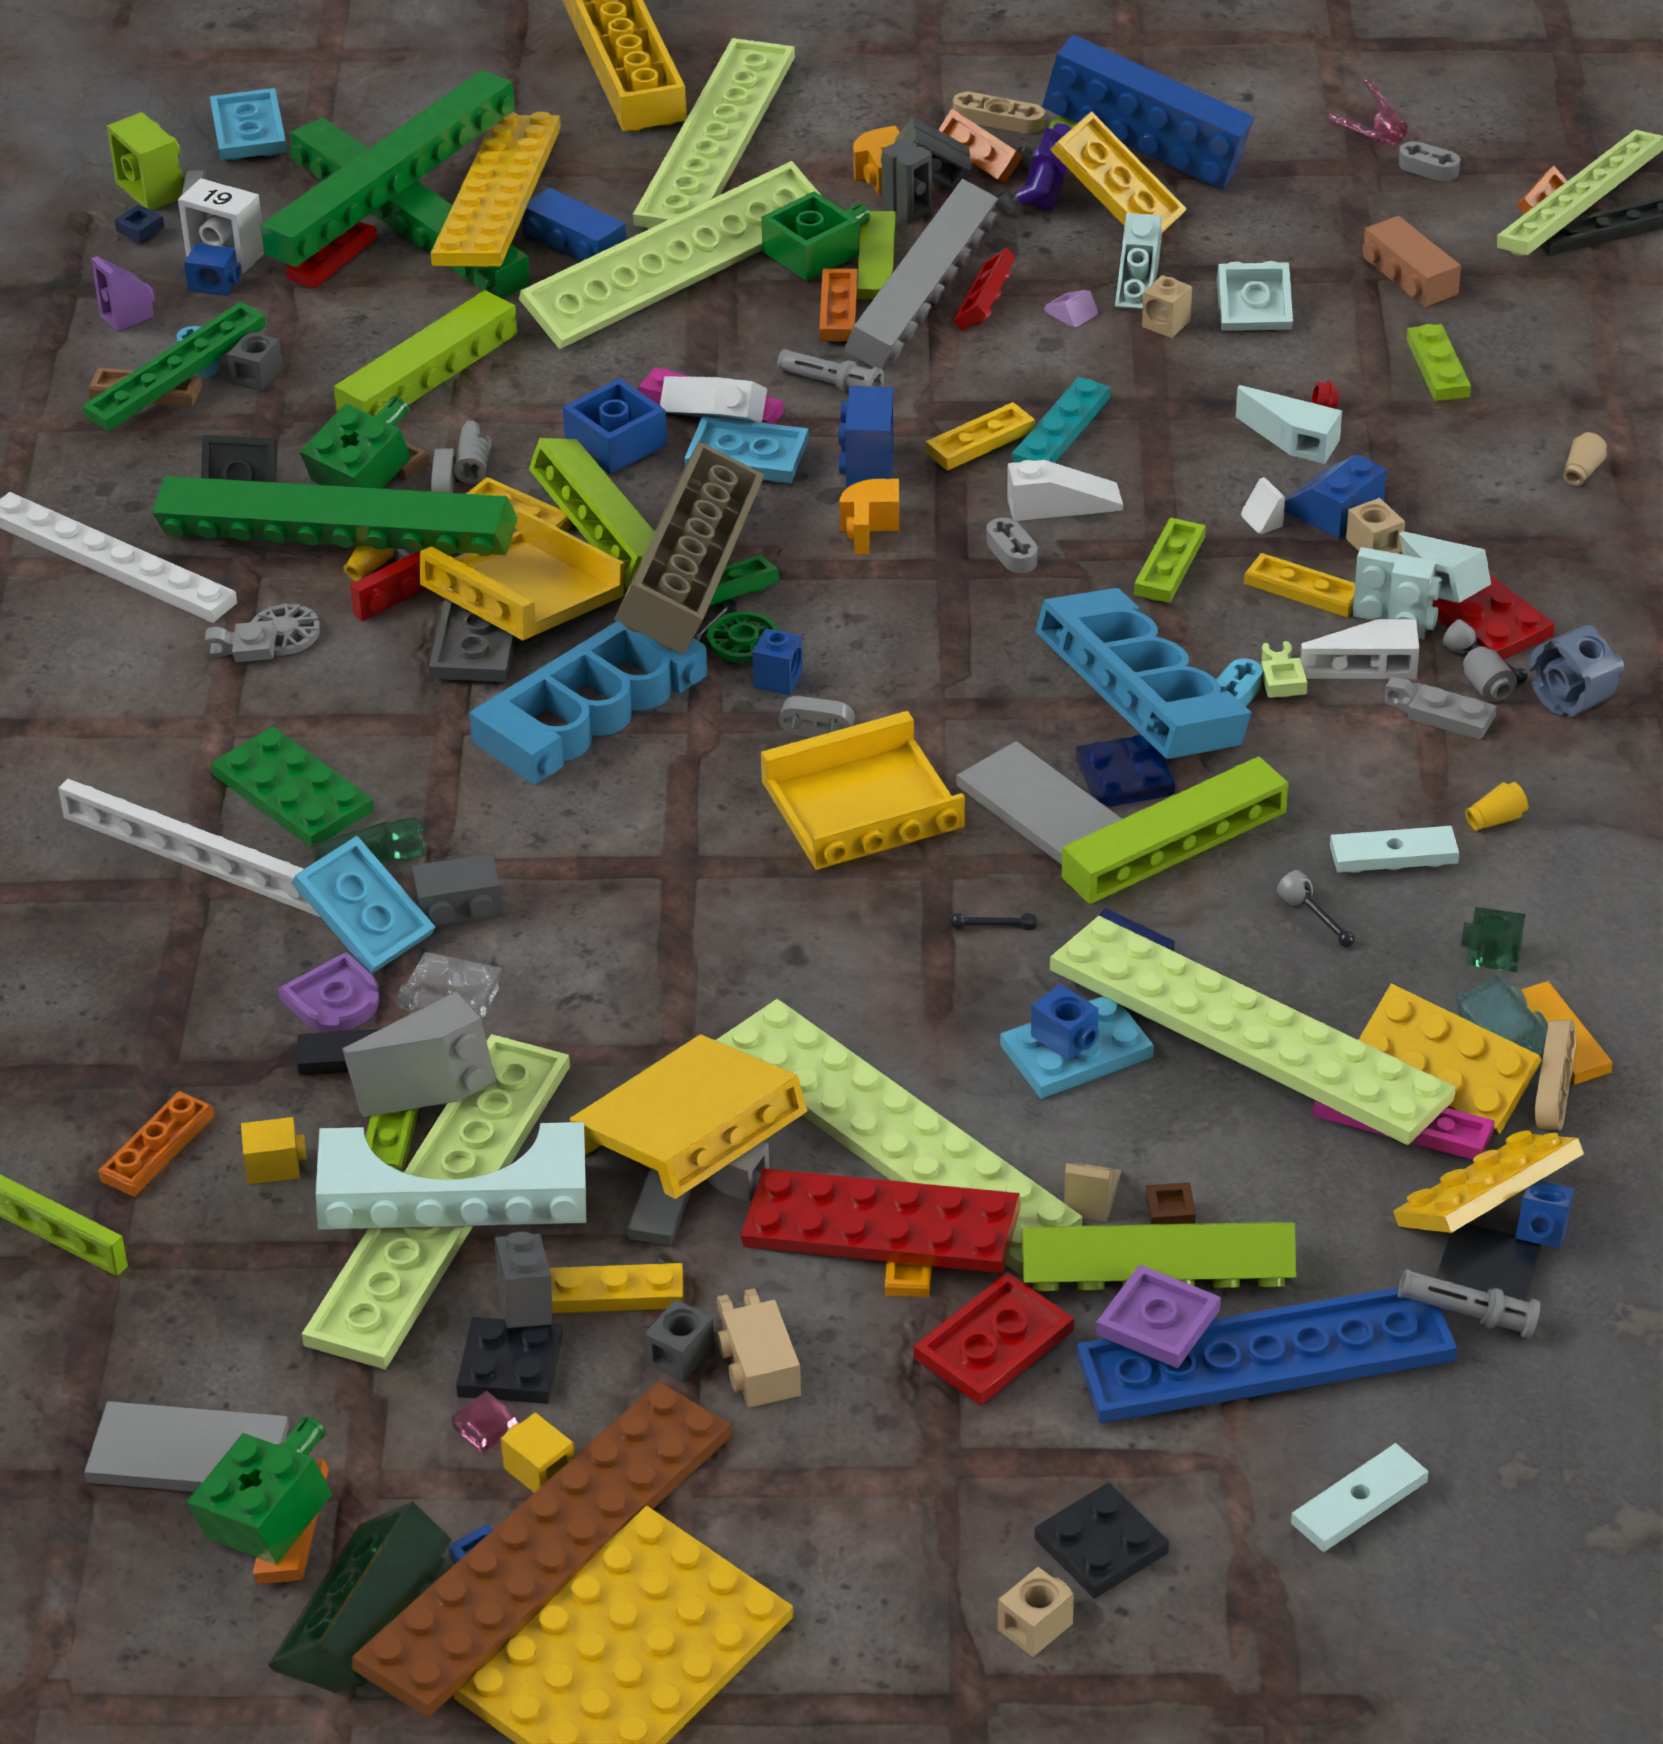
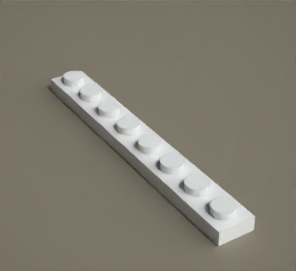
M9 492L0 499L1 529L209 622L214 623L237 604L236 591L14 493Z
M67 779L58 788L65 819L320 917L292 884L294 876L304 870L303 868Z

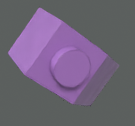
M98 256L91 258L99 312L102 319L117 332H120L154 317L152 306L154 293L148 283H143L132 272Z

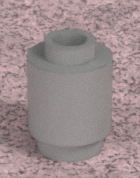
M1483 646L1471 650L1464 658L1463 667L1466 678L1486 701L1498 702L1512 694L1517 683V677L1495 650Z

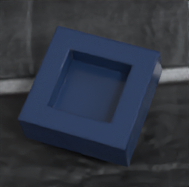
M137 205L116 218L115 226L117 232L142 242L163 229L164 220L162 215Z

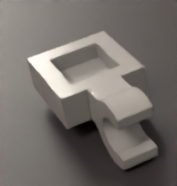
M273 620L236 624L235 632H229L221 627H211L206 629L205 643L211 644L210 655L214 658L233 654L235 662L273 659L277 630Z

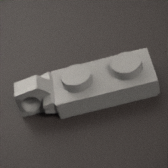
M1391 677L1385 687L1384 704L1400 708L1408 713L1407 719L1478 740L1483 738L1496 716L1497 705L1445 691L1438 687L1421 685V683L1412 684L1408 679Z

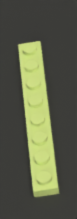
M1639 130L1631 132L1497 235V248L1511 251L1512 254L1518 256L1529 255L1663 150V136Z

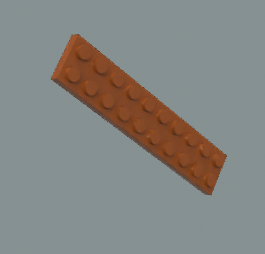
M658 1381L353 1655V1670L423 1716L429 1718L469 1681L478 1670L483 1668L602 1547L646 1505L653 1510L731 1437V1424Z

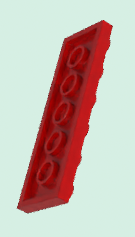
M763 1168L741 1233L743 1247L1003 1273L1021 1208L1020 1193Z

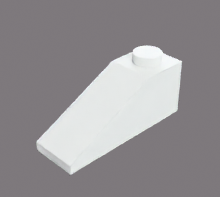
M664 376L660 406L665 409L666 414L702 417L704 415L762 423L767 388L753 381L719 377Z
M1025 460L1018 463H1008L1007 499L1012 518L1015 521L1123 511V502L1116 482L1046 460Z
M1377 619L1302 643L1300 660L1306 679H1390L1391 677L1417 679L1419 641L1416 619Z

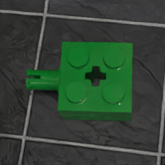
M813 191L761 217L762 251L807 281L823 273V269H831L859 255V226L869 223L870 213L862 203H857L853 207L843 210Z
M393 395L376 415H370L346 403L299 451L310 480L319 485L382 489L411 459L401 429L395 427L405 415L409 414L410 408L402 398H397L396 395Z
M304 1415L299 1419L298 1424L282 1444H274L242 1433L186 1502L205 1538L277 1565L333 1495L315 1459L308 1456L319 1441L326 1436L324 1427L314 1418L310 1417L308 1419Z

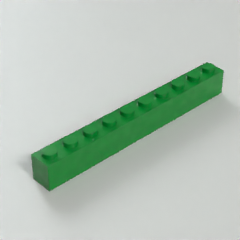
M484 70L477 72L262 223L261 233L264 254L297 267L515 111L513 82Z
M323 117L290 132L292 142L290 152L293 160L323 181L369 149ZM415 181L371 214L431 255V251L453 205L418 181ZM511 244L501 266H448L459 276L464 277L477 286L481 291L486 290L502 299L530 285L528 256Z
M173 476L164 477L152 510L153 516L164 533L175 537L191 535L202 536L207 539L223 537L235 538L241 541L255 539L269 540L274 543L286 541L302 542L307 545L334 544L346 548L351 546H367L379 550L397 548L412 552H419L432 546L446 554L460 552L475 553L480 556H490L491 554L507 555L518 520L507 496Z

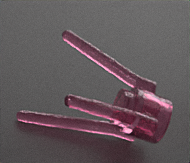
M1365 79L1364 84L1377 100L1374 105L1379 111L1373 121L1374 130L1334 113H1329L1328 115L1329 119L1367 135L1377 143L1384 139L1389 144H1396L1405 137L1408 130L1407 123L1397 115V111L1388 104L1369 79Z

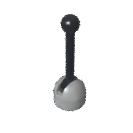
M1460 619L1456 620L1448 628L1443 638V645L1459 654L1468 653L1477 647H1481L1476 643V635L1473 628ZM1506 663L1515 673L1518 684L1524 683L1527 680L1528 674L1525 669H1516Z
M1291 871L1282 878L1277 886V894L1291 906L1306 904L1338 936L1341 946L1350 947L1355 941L1354 934L1350 931H1344L1311 899L1313 896V886L1309 878L1302 871Z

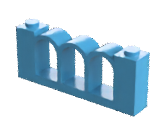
M1119 588L1044 599L1035 632L1166 759L1242 745L1252 712L1229 691L1221 692L1220 684L1210 674L1200 669L1189 667V656L1186 651L1174 642L1157 637L1158 627L1155 622L1145 614L1140 613L1139 607Z
M616 621L469 712L472 743L533 785H536L564 767V761L583 755L590 747L592 742L591 735L603 736L621 731L630 723L632 710L640 711L658 707L670 698L672 689L680 694L707 677L706 646L693 638L683 655L675 650L664 648L658 641L640 632L631 631L621 622ZM625 660H629L648 674L639 676L629 675L615 666ZM588 684L609 699L601 701L588 700L575 693V691ZM547 709L568 723V725L548 726L533 717Z

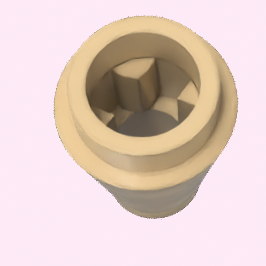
M1586 432L1573 440L1565 471L1563 472V478L1567 483L1574 486L1582 485L1606 459L1607 445L1603 438L1595 433Z

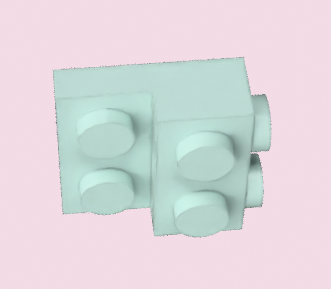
M1230 262L1218 265L1217 290L1221 331L1292 330L1293 315L1289 262Z
M1361 547L1357 555L1353 616L1370 620L1416 619L1418 639L1424 640L1428 630L1434 631L1438 617V608L1432 607L1433 600L1438 599L1441 586V578L1435 577L1437 561Z

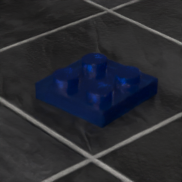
M1142 735L1076 746L1075 759L1091 795L1106 807L1175 795V782L1162 754Z

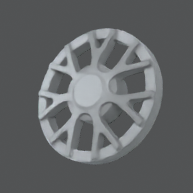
M283 603L282 605L270 606L258 613L251 621L273 620L277 630L275 642L282 644V646H275L274 656H285L301 652L310 647L320 634L318 616L313 610L300 604ZM295 614L301 615L297 618L293 617ZM312 623L314 624L313 627H300V626H299V625H303V624H312ZM299 636L304 638L300 642L295 641Z

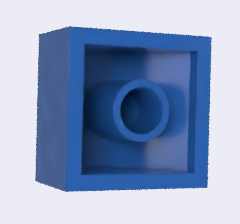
M1356 454L1325 469L1285 499L1284 512L1340 539L1347 533L1348 509L1378 498L1384 501L1387 469Z

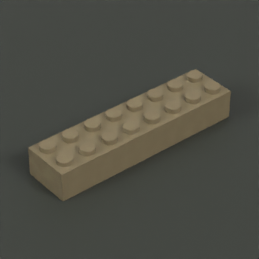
M698 441L679 477L614 619L621 622L629 630L640 632L658 641L664 648L675 650L684 655L703 621L765 475Z

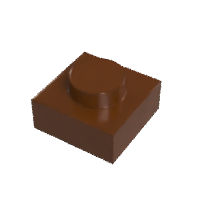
M1190 1182L1146 1185V1203L1150 1224L1196 1223V1212Z

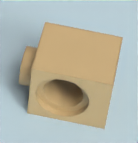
M1163 275L1159 277L1143 292L1142 327L1173 338L1191 321L1192 286Z
M1378 498L1348 509L1346 540L1358 551L1361 547L1396 554L1402 552L1399 533L1404 531L1405 521L1383 500Z
M1037 1567L998 1599V1631L1034 1657L1073 1624L1074 1593L1071 1592L1064 1581L1051 1577L1041 1568Z

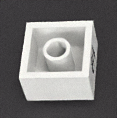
M200 178L178 199L186 257H188L196 243L235 248L237 262L241 264V273H245L264 255L259 194Z

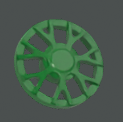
M751 611L732 612L719 617L710 625L707 632V642L710 650L725 661L736 663L753 662L752 651L760 639L758 635L763 634L765 629H779L772 619L763 614ZM753 621L757 622L758 624L757 626H754L753 624H750L748 622ZM734 622V625L730 628L726 626V624ZM714 635L728 637V639H714ZM731 647L732 649L727 651L724 648ZM740 651H749L748 653H739Z

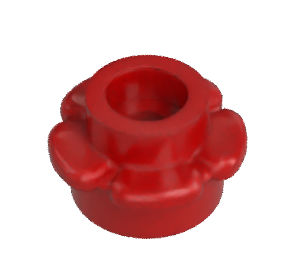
M1330 380L1326 383L1317 382L1312 392L1311 403L1336 409L1340 396L1339 389H1335L1334 383Z

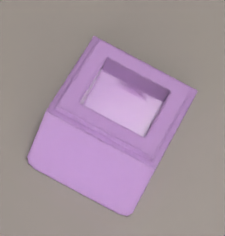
M1087 290L1067 292L1044 307L1046 313L1071 327H1078L1098 314L1092 294Z

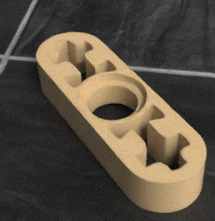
M961 92L953 98V110L978 125L1024 134H1036L1045 128V110L1036 104L974 92Z
M1550 1020L1548 1024L1535 1103V1120L1538 1130H1562L1576 1050V1028L1573 1020Z

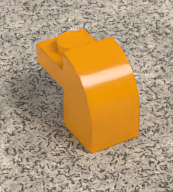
M896 125L865 132L855 140L853 145L855 181L865 179L868 185L872 184L878 196H883L881 191L882 151L884 148L895 143L896 137L900 133Z
M899 479L860 481L849 486L841 494L839 500L840 532H847V540L854 539L855 555L869 554L870 531H899Z

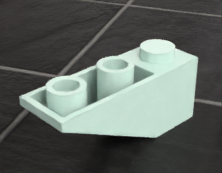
M1126 213L1115 308L1143 310V292L1156 281L1162 238L1160 215Z
M1242 385L1238 386L1236 418L1291 456L1322 464L1327 462L1340 441L1342 410Z
M1404 531L1399 533L1403 555L1437 561L1435 577L1441 578L1438 598L1460 603L1491 585L1485 549Z

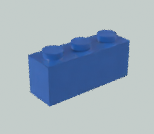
M552 188L546 189L529 200L523 214V230L525 235L579 261L586 260L626 240V225L624 222Z

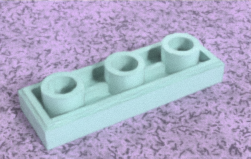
M1452 826L1335 834L1330 836V848L1337 873H1359L1361 871L1379 869L1399 870L1405 867L1419 866L1439 867L1445 864H1457L1459 861V850Z
M1395 1443L1292 1512L1291 1524L1322 1552H1325L1425 1484L1428 1480V1470Z

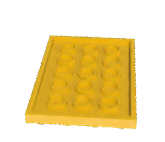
M646 1505L602 1547L483 1668L478 1670L454 1694V1699L516 1744H667L793 1618L794 1606Z

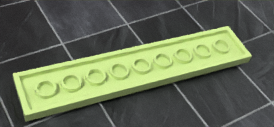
M732 38L633 213L634 226L650 229L721 195L795 58L794 46Z
M790 161L521 290L519 300L556 346L561 349L762 251L761 217L813 191L818 194L820 193L793 161Z
M1101 916L1096 917L1050 957L1051 971L1406 1145H1409L1454 1101L1455 1086Z
M779 999L774 1000L715 1040L797 1074L807 1107V1112L802 1116L891 1181L1020 1193L1021 1208L1005 1263L1018 1274H1022L1021 1227L1082 1226V1216Z
M491 1034L487 1040V1045L497 1082L460 1101L447 1103L404 1173L427 1179L458 1180L487 1175L509 1166L569 1070V1055ZM473 1226L368 1228L302 1333L303 1346L386 1370Z

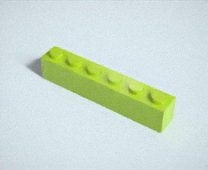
M486 290L482 291L334 386L337 412L347 403L370 415H376L393 395H396L397 398H402L408 405L516 336L515 305Z
M539 438L529 467L530 472L590 545L625 563L624 586L628 589L654 534V530L577 439Z
M1258 756L1063 846L1061 877L1089 904H1092L1286 813L1288 782Z
M1295 1223L1021 1227L1022 1281L1024 1283L1032 1282V1289L1034 1291L1060 1290L1059 1282H1077L1078 1290L1105 1289L1104 1281H1123L1124 1286L1139 1265L1195 1286V1279H1213V1287H1240V1279L1258 1278L1259 1287L1285 1286V1278H1296Z

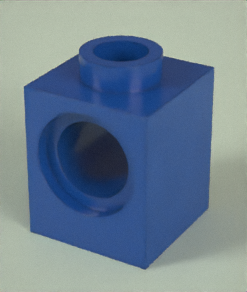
M196 243L184 262L188 291L228 296L234 284L238 283L241 278L242 269L241 264L237 262L235 248Z
M764 630L752 651L754 688L791 695L803 673L802 636L779 630Z
M1059 984L1031 1005V1036L1069 1061L1082 1050L1089 1049L1098 1039L1099 1008L1062 984Z
M1538 1181L1529 1186L1522 1199L1516 1239L1560 1248L1568 1229L1575 1188Z

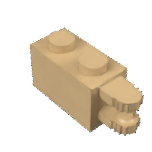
M752 1288L745 1290V1306L734 1309L732 1301L727 1294L717 1296L718 1311L723 1324V1331L716 1333L719 1351L723 1359L730 1358L732 1364L729 1365V1376L733 1390L735 1392L742 1391L747 1407L751 1408L801 1396L800 1364L775 1299L760 1302L756 1289Z

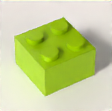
M143 112L107 125L115 183L141 206L152 211L178 201L183 193L182 184H184L185 179L179 166L178 155H180L181 151L176 138L167 134L157 122H153Z

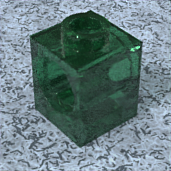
M1475 907L1473 922L1464 923L1461 947L1469 948L1467 965L1517 972L1526 914Z

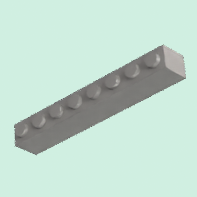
M964 179L960 181L856 322L844 352L873 368L883 369L889 360L896 361L904 346L902 341L909 343L918 327L916 322L922 324L932 307L930 303L936 305L945 289L943 284L948 287L950 286L958 271L956 266L962 268L965 265L972 251L969 248L975 250L985 233L983 230L988 232L997 217V213L993 211L998 200L997 197Z

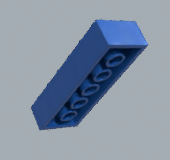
M1073 34L1057 53L1042 108L1077 124L1092 111L1125 146L1221 190L1224 189L1238 169L1255 118L1248 113Z

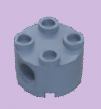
M1585 625L1540 644L1532 652L1529 661V672L1535 670L1536 680L1531 681L1534 692L1544 706L1552 713L1560 716L1565 713L1570 714L1569 716H1575L1608 700L1615 693L1619 683V675L1624 671V664L1621 657L1613 653L1607 642L1599 636L1597 630L1591 625Z

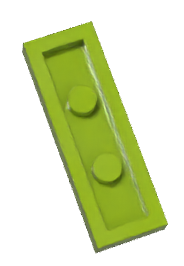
M1425 324L1419 327L1407 328L1406 340L1434 400L1441 401L1470 397L1471 384L1442 324Z
M1170 518L1134 583V595L1149 598L1153 601L1171 603L1205 539L1206 525Z

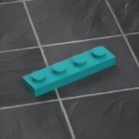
M1078 377L1012 453V463L1025 460H1046L1055 463L1110 399V386L1097 383L1091 379Z

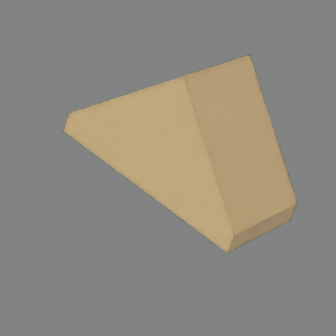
M1066 1163L1064 1204L1080 1214L1082 1219L1107 1223L1120 1180L1121 1170L1082 1163Z

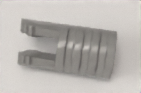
M468 420L461 430L454 464V474L461 482L476 484L485 478L492 439L488 435L480 438V426L477 422Z

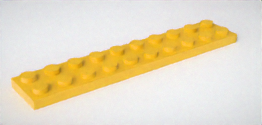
M512 112L488 129L431 251L432 266L502 265L561 129L560 115H550L548 112L517 115V113Z

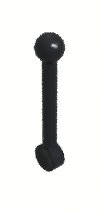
M733 599L724 600L722 602V609L696 632L693 638L702 643L703 637L716 619L737 611V602Z
M956 913L952 915L950 923L956 929H961L965 925L1021 926L1024 930H1033L1036 928L1037 918L1031 913L1023 914L1021 918L965 917L961 913Z

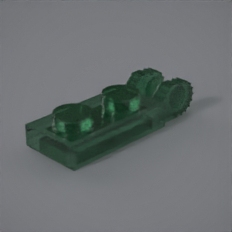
M415 817L399 819L389 823L385 821L314 843L312 845L313 863L355 836L362 840L381 864L395 859L408 861L413 859V857L417 858V856H421L424 853L423 840L418 838L423 831L422 821Z

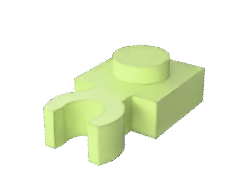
M1283 641V651L1281 652L1270 650L1268 643H1263L1262 679L1268 698L1307 694V679L1300 658H1291L1292 646L1288 641Z

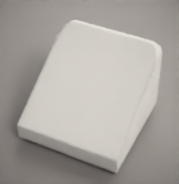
M1263 477L1259 479L1243 507L1241 517L1259 534L1283 527L1285 496Z

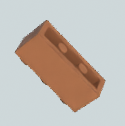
M1396 216L1365 228L1364 244L1362 246L1363 258L1423 307L1459 294L1461 265L1403 218Z

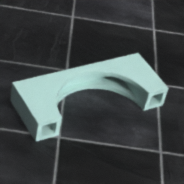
M584 1122L540 1123L537 1139L529 1151L520 1159L496 1172L458 1180L427 1179L406 1174L392 1168L381 1161L369 1148L364 1136V1127L319 1128L316 1181L318 1229L586 1223Z

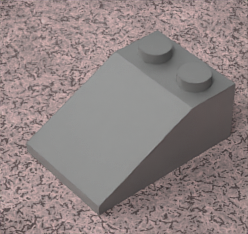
M457 992L342 1048L358 1107L364 1117L457 1102L497 1082L481 1018Z

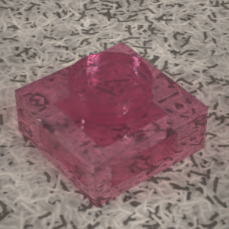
M487 1391L452 1415L453 1429L483 1453L501 1441V1437L512 1426L518 1424L517 1415Z

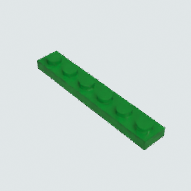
M240 301L82 405L84 417L106 431H110L232 350L248 331L258 333L267 327L265 315Z

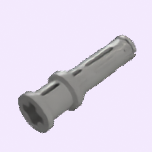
M783 349L777 360V368L782 372L786 371L836 384V387L842 392L848 393L849 386L883 387L884 371L882 368L874 367L868 369L857 366L854 361L850 360L843 361L840 364L792 352L788 349ZM803 365H807V366H811V367H815V368H819V369H823V370H818V369L806 367V366H803Z
M1409 1269L1404 1270L1398 1288V1297L1412 1299L1445 1310L1479 1318L1480 1323L1484 1324L1486 1328L1492 1329L1496 1325L1520 1332L1521 1337L1525 1339L1532 1337L1540 1313L1539 1300L1531 1298L1527 1302L1503 1295V1290L1497 1288L1489 1289L1486 1293L1449 1281L1415 1273Z

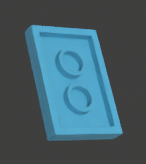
M275 88L210 96L220 160H241L245 157L259 155L274 156L277 153L287 152Z
M703 415L684 458L685 466L698 441L764 474L763 480L775 483H792L809 441V429Z
M355 836L297 873L293 878L292 884L358 962L371 974L432 935L435 929L433 923L358 836Z
M1104 996L1088 1001L1099 1008L1098 1039L1089 1049L1082 1050L1069 1061L1031 1036V1023L1000 1034V1046L1040 1099L1153 1058L1154 1045L1122 1005Z

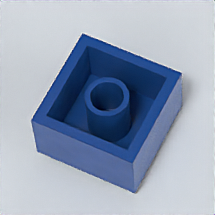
M621 378L563 406L565 439H577L596 463L610 475L667 445L665 409Z
M849 386L848 401H841V423H839L838 443L841 445L839 475H846V489L860 481L891 479L894 453L893 387Z

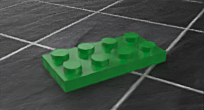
M273 726L211 762L212 775L312 849L374 811L373 799Z

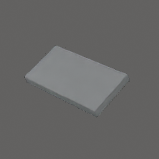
M1017 741L956 775V786L1060 864H1062L1063 846L1122 819Z
M107 1401L84 1471L86 1483L195 1492L242 1433L274 1444H282L289 1430L288 1416Z

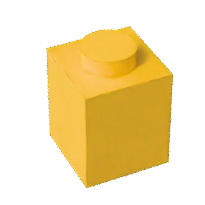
M293 1117L241 1123L243 1157L248 1185L300 1178L299 1160H307L304 1134H296Z
M536 1412L522 1423L512 1426L501 1437L504 1469L534 1493L575 1457L573 1442Z

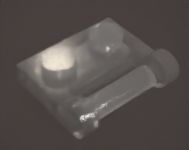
M424 952L407 984H403L400 987L397 996V1006L399 1009L412 1011L414 1008L422 1009L457 992L478 1014L482 1021L504 980L503 969Z

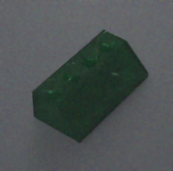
M414 1502L359 1524L268 1663V1666L274 1672L334 1693L354 1685L356 1687L364 1685L369 1680L353 1670L352 1656L422 1594L420 1590L427 1579L433 1577L443 1566L445 1559L442 1555L452 1539Z

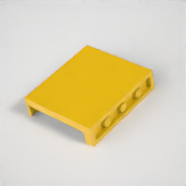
M523 509L517 510V531L513 533L507 555L491 554L490 556H480L475 553H464L452 558L432 546L420 551V585L521 640L528 639L624 596V562Z
M908 711L761 752L762 783L815 870L965 827V796L963 793L954 796L950 794L915 741L914 719Z
M700 1034L575 1114L569 1120L570 1122H584L585 1156L602 1145L658 1171L664 1193L677 1199L806 1113L807 1107L797 1074Z

